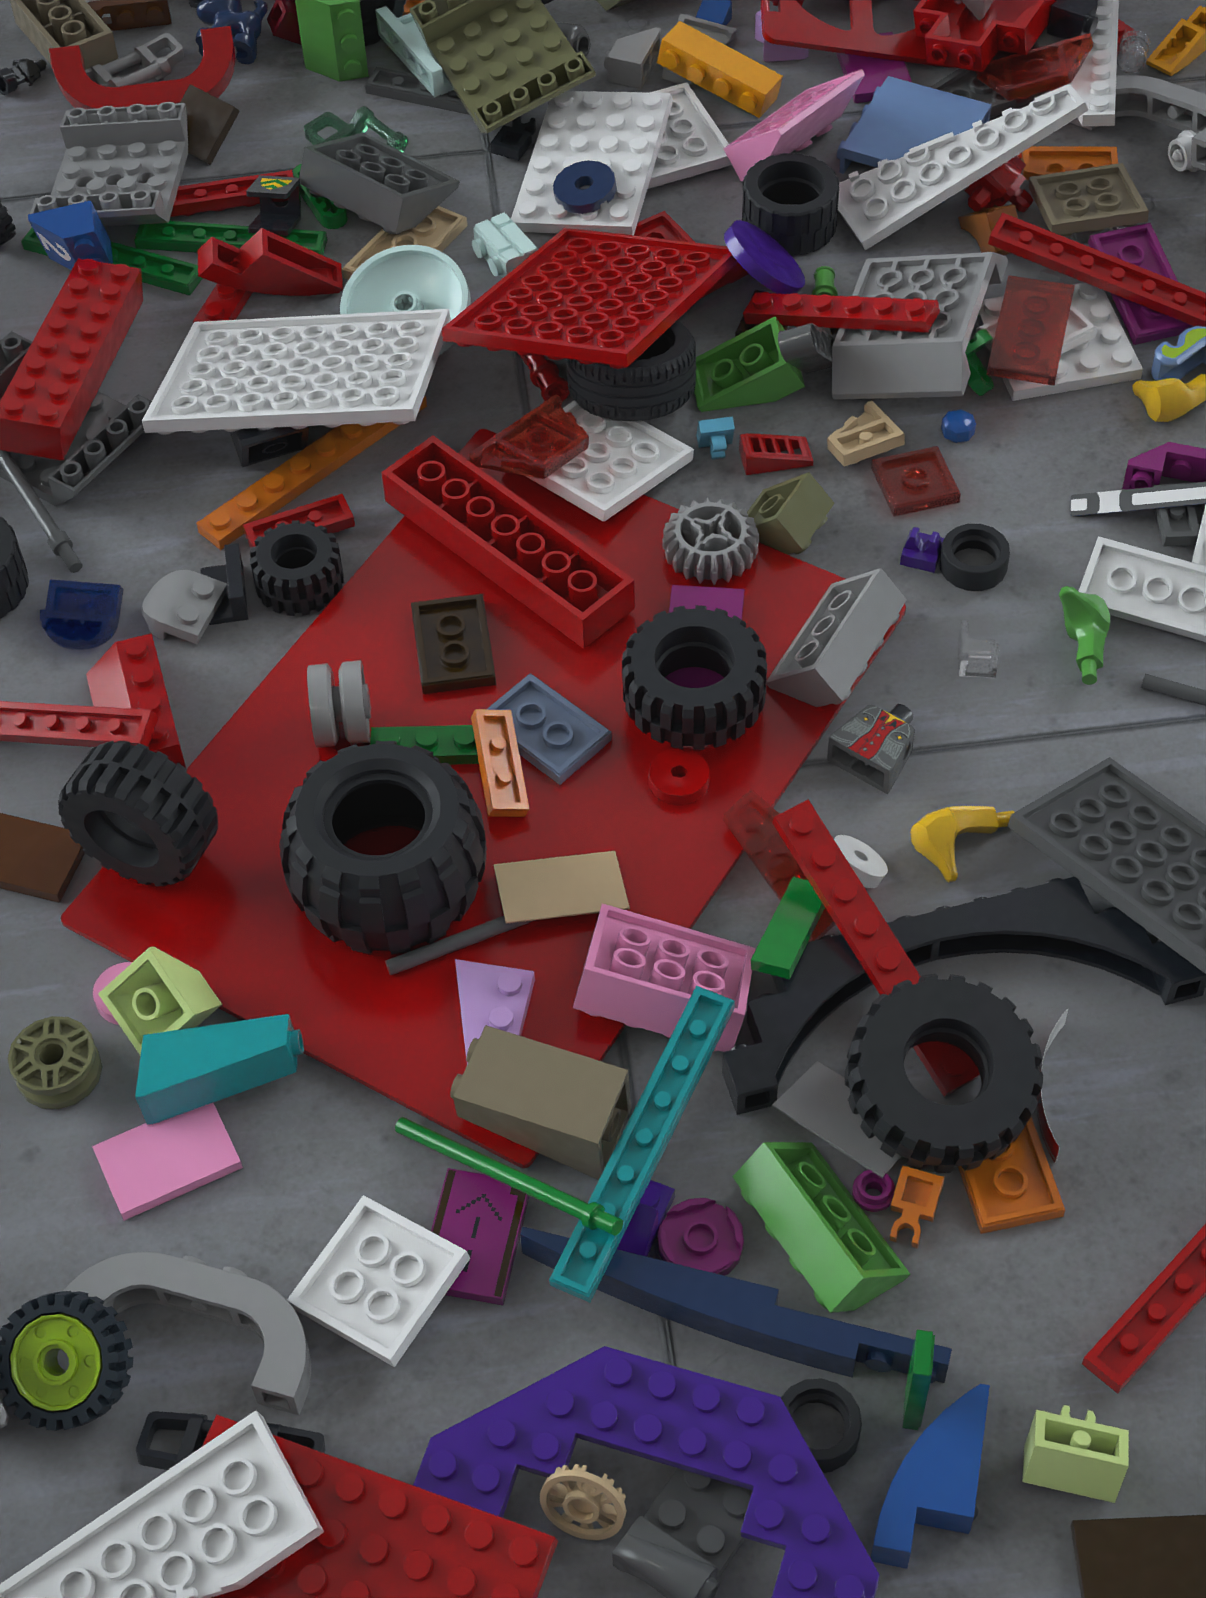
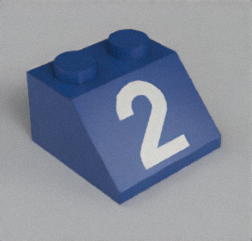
M91 200L28 214V220L49 259L69 270H72L78 258L93 259L98 262L113 264L111 240Z

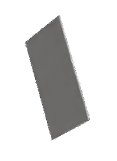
M817 1061L772 1104V1107L883 1178L903 1156L895 1153L893 1158L880 1150L883 1143L876 1136L873 1138L867 1137L860 1127L863 1119L860 1114H853L848 1102L850 1088L845 1086V1078Z

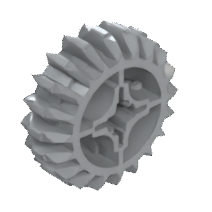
M706 498L704 503L699 504L693 500L690 508L680 505L678 513H671L669 522L665 523L662 547L667 563L673 565L675 573L683 572L686 580L697 577L699 584H701L704 579H709L715 585L718 579L723 578L729 583L732 574L741 577L744 569H750L753 559H756L758 554L759 533L757 532L754 518L748 517L746 509L738 510L735 502L725 505L722 498L717 503L710 502Z

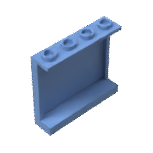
M888 76L882 86H878L875 89L871 103L864 106L858 123L854 122L852 124L846 141H841L837 151V159H840L839 173L844 174L852 161L877 168V162L884 159L896 160L904 157L905 153L910 152L909 149L950 132H953L954 136L972 129V123L979 120L982 121V124L990 121L992 104Z

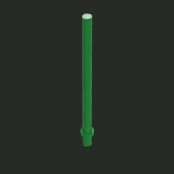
M401 1117L395 1125L397 1133L580 1219L582 1225L588 1229L595 1230L599 1228L614 1236L618 1235L622 1230L623 1220L605 1212L604 1206L599 1203L591 1202L588 1204L405 1117Z

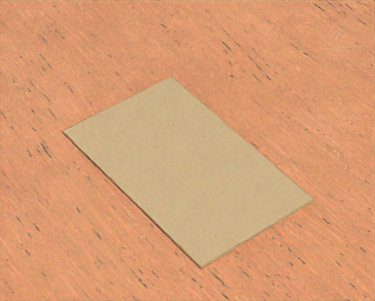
M615 851L493 864L506 924L599 913L602 904L623 910L630 909Z

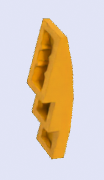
M1199 5L1188 20L1181 18L1148 57L1146 64L1169 76H1173L1206 51V6L1202 7Z

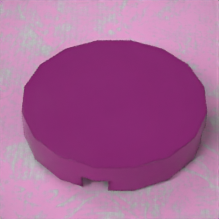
M708 1198L687 1199L674 1205L667 1212L662 1224H660L658 1230L659 1255L665 1262L726 1276L739 1263L744 1249L742 1224L735 1212L726 1205L724 1208L722 1205L715 1204V1200Z

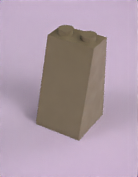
M485 1025L480 1038H474L469 1046L466 1058L468 1064L463 1075L457 1074L451 1087L450 1097L454 1100L457 1116L599 1180L616 1147L631 1110L628 1070Z

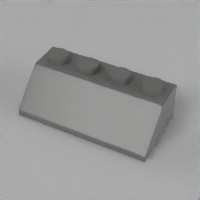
M882 568L832 583L767 679L766 684L771 689L815 707L832 703L835 705L840 704L851 694L850 688L857 677L867 669V661L873 652L883 644V637L889 627L899 619V612L907 599Z

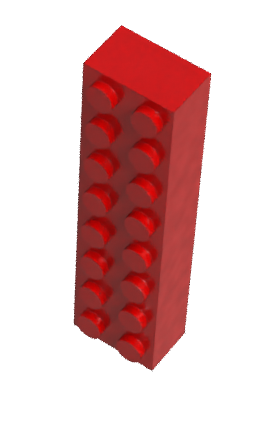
M77 259L0 400V450L64 460L143 303L141 268L129 267L124 264L98 262L93 259Z
M434 435L381 472L385 502L583 649L635 609V587L632 577Z

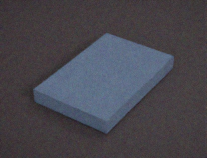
M531 673L487 708L489 710H511L519 755L559 785L612 741V732Z

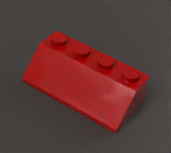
M152 633L115 642L86 674L93 706L152 710L159 718L149 744V750L155 753L159 751L169 756L168 759L176 765L179 763L186 768Z

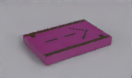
M447 1168L431 1232L466 1250L470 1260L445 1294L446 1296L504 1305L529 1195L485 1174Z

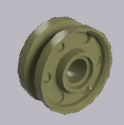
M51 1016L33 1022L24 1028L12 1042L7 1058L10 1073L16 1081L20 1093L29 1103L42 1109H61L77 1104L92 1092L99 1082L102 1071L100 1054L94 1044L92 1034L81 1022L69 1017Z

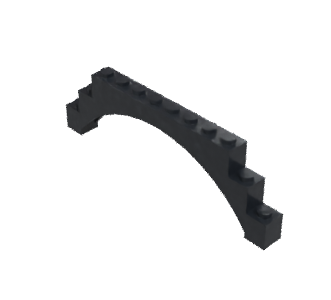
M1075 876L1066 879L1055 878L1045 884L1026 889L1023 887L1015 888L1006 894L989 898L978 897L969 903L953 907L942 906L929 913L917 916L906 915L887 923L914 967L940 959L970 954H1036L1066 959L1105 970L1161 996L1165 1005L1203 996L1206 988V974L1161 940L1152 944L1145 928L1116 907H1110L1095 914L1079 879ZM828 934L818 940L808 942L790 980L772 975L778 994L766 993L754 1000L748 1001L747 1024L754 1045L740 1044L733 1047L730 1051L723 1052L722 1074L737 1115L771 1107L777 1101L778 1085L787 1066L806 1039L841 1005L873 985L842 934Z

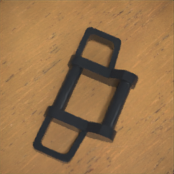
M150 1412L136 1447L139 1464L169 1470L203 1446L204 1439L207 1437L214 1420H208V1416L204 1414ZM267 1423L273 1435L325 1453V1440L321 1433ZM160 1429L185 1431L178 1454L151 1450L150 1446L155 1432Z

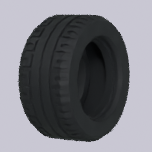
M676 321L630 366L621 369L612 368L609 364H582L578 360L567 359L569 393L582 409L605 419L643 421L673 413L689 400L695 390L696 342L694 337L681 322Z

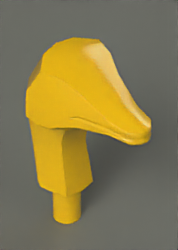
M1200 374L1185 384L1176 378L1156 381L1138 380L1132 385V390L1142 400L1147 414L1155 422H1169L1185 415L1191 409L1206 401V374Z
M952 806L941 808L926 814L912 826L911 842L916 851L925 856L941 871L947 882H953L958 877L955 864L956 836L966 832L992 834L998 828L1008 827L1011 814L1015 812L1012 810L996 813L995 808L989 806Z

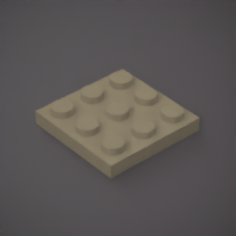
M1123 163L1029 177V190L1049 231L1066 237L1078 232H1099L1105 228L1131 227L1138 223L1148 222L1149 210Z

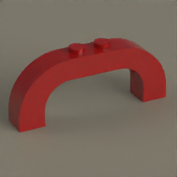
M231 26L201 29L203 57L200 65L193 73L181 79L120 87L102 86L88 77L79 45L50 48L49 55L57 83L67 101L74 108L98 109L103 106L129 107L133 104L160 105L164 102L180 103L190 84L219 98L229 85L234 72L235 48Z

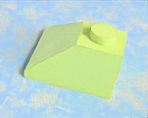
M154 946L143 952L98 993L140 1056L143 1035L197 1027L222 1005L200 971Z

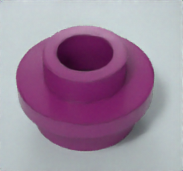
M866 1170L858 1175L852 1187V1195L857 1205L871 1212H879L888 1208L891 1205L895 1192L894 1182L886 1173L881 1178L871 1170ZM874 1188L879 1190L881 1195L871 1196L866 1191Z

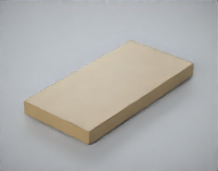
M438 206L415 228L403 231L400 234H390L381 229L342 268L343 278L349 280L355 270L367 259L392 247L422 245L443 252L468 226L467 217Z

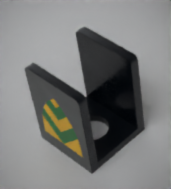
M259 175L246 190L248 197H260V213L249 225L248 233H257L263 228L276 235L287 236L301 220L300 178ZM272 198H289V201L285 206H278L272 201Z

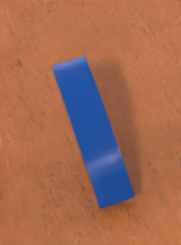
M979 1384L947 1407L923 1431L907 1453L890 1484L879 1515L871 1553L872 1562L907 1569L915 1524L966 1534L970 1533L975 1512L990 1385Z

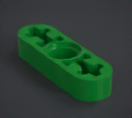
M301 164L294 168L293 178H299ZM300 184L301 197L324 228L338 229L347 223L346 209L335 206L334 201L326 197H313L314 194L310 193V189Z

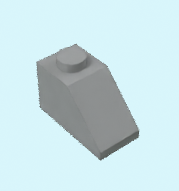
M655 27L617 39L611 51L608 50L604 58V68L607 69L608 82L642 89L658 59L661 45V28Z

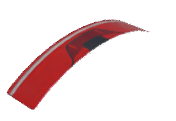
M1068 1009L1062 1014L1050 1034L1043 1060L1053 1039L1065 1025ZM1040 1091L1037 1096L1040 1130L1048 1152L1056 1163L1060 1147L1049 1127L1042 1101V1091Z

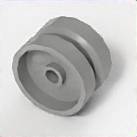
M362 660L342 662L339 668V686H335L333 671L328 663L308 665V697L316 748L336 746L339 740V722H343L345 737L350 745L370 743L369 719L371 718V705L368 684L365 683Z

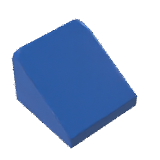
M702 0L696 18L727 26L732 19V1Z

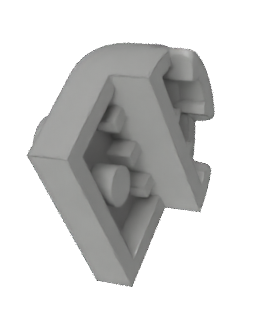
M177 570L167 574L151 588L143 601L142 616H144L148 624L149 631L161 640H164L167 634L198 644L227 593V583L191 570Z

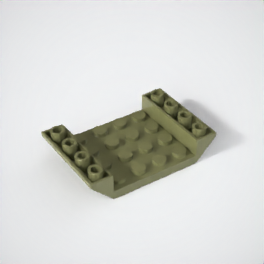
M425 0L409 9L431 55L442 67L445 77L450 82L481 133H489L596 76L595 70L583 52H575L541 0Z

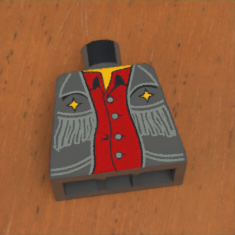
M902 704L895 705L889 713L875 705H867L830 735L827 761L888 794L913 749L915 729L909 724L913 720V713Z

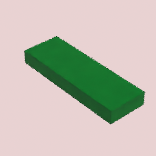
M793 877L751 958V970L790 980L825 909V906L808 880Z
M916 1330L905 1389L902 1428L918 1430L919 1427L921 1428L932 1377L935 1335H933L932 1331Z

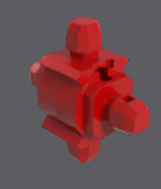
M1022 153L967 186L964 191L970 196L968 198V206L978 212L983 208L993 207L994 204L1004 206L1007 201H1010L1011 205H1015V208L1020 212H1025L1034 201L1032 196L1025 189L1022 190L1020 188L1026 179L1021 174L1022 170L1026 167V164L1021 160Z

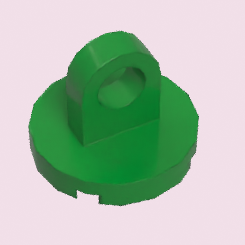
M987 329L976 332L975 337L969 341L965 351L971 371L968 384L979 396H983L994 387L991 376L976 355L977 352L993 340Z

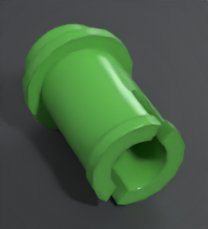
M828 266L817 268V273L814 272L815 287L812 290V295L827 294L838 296L837 289L834 286V270Z

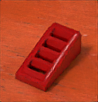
M754 433L739 435V453L746 475L813 466V457L807 438L804 436ZM793 449H800L801 454H794Z

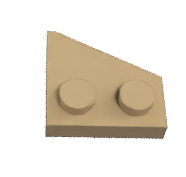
M869 401L864 405V413L858 418L851 416L842 428L837 429L827 438L828 450L845 467L905 445V433L873 401Z

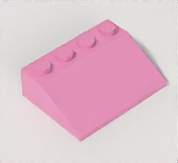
M860 69L804 90L723 148L740 181L744 180L747 171L758 161L772 155L790 154L794 150L798 152L813 143L811 138L814 135L819 137L833 128L831 123L841 117L865 75L863 70Z
M602 904L573 1008L584 1011L591 1016L605 1017L622 1022L632 1028H643L670 1038L695 987L699 986L735 1000V1008L714 1051H730L735 1046L745 1017L752 975L751 958L756 948Z

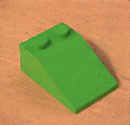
M775 316L696 357V385L694 393L697 407L701 412L776 402L805 387L801 370L787 363L781 355L778 333L785 329Z

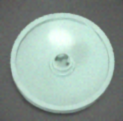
M401 245L373 255L355 270L343 290L340 314L449 309L452 320L471 305V296L461 269L449 256L427 246ZM444 341L439 355L444 353L454 343Z

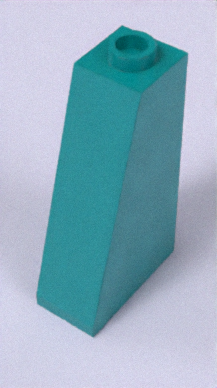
M289 1014L143 1035L135 1098L147 1125L164 1121L296 1073L298 1055L304 1052L302 1033L300 1029L294 1030Z

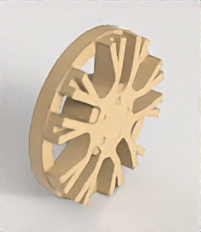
M575 1464L572 1470H569L567 1465H563L562 1468H556L555 1473L547 1477L540 1492V1504L547 1518L562 1531L581 1539L603 1540L618 1533L627 1513L624 1503L626 1496L625 1493H622L621 1487L615 1489L613 1487L614 1480L612 1478L607 1479L608 1475L605 1473L600 1478L586 1472V1465L580 1468L579 1464ZM554 1507H563L565 1512L560 1515ZM574 1520L576 1522L581 1523V1525L578 1526L573 1524L572 1522ZM597 1521L603 1528L593 1529V1522Z

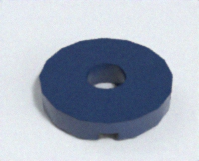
M581 161L565 167L556 176L553 183L556 202L570 213L584 214L601 209V204L605 201L609 203L617 191L614 172L608 165L599 161ZM587 185L591 186V187H589V188H587V189H583V190L579 189V188H581V187H583V186H587Z

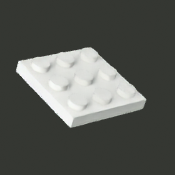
M363 1195L287 1301L297 1312L395 1367L468 1263L470 1257L463 1248Z

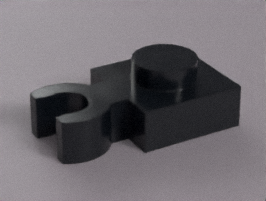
M521 116L512 120V127L503 125L490 143L491 153L519 161L532 143L531 135L536 131L535 118H531L528 123H522Z

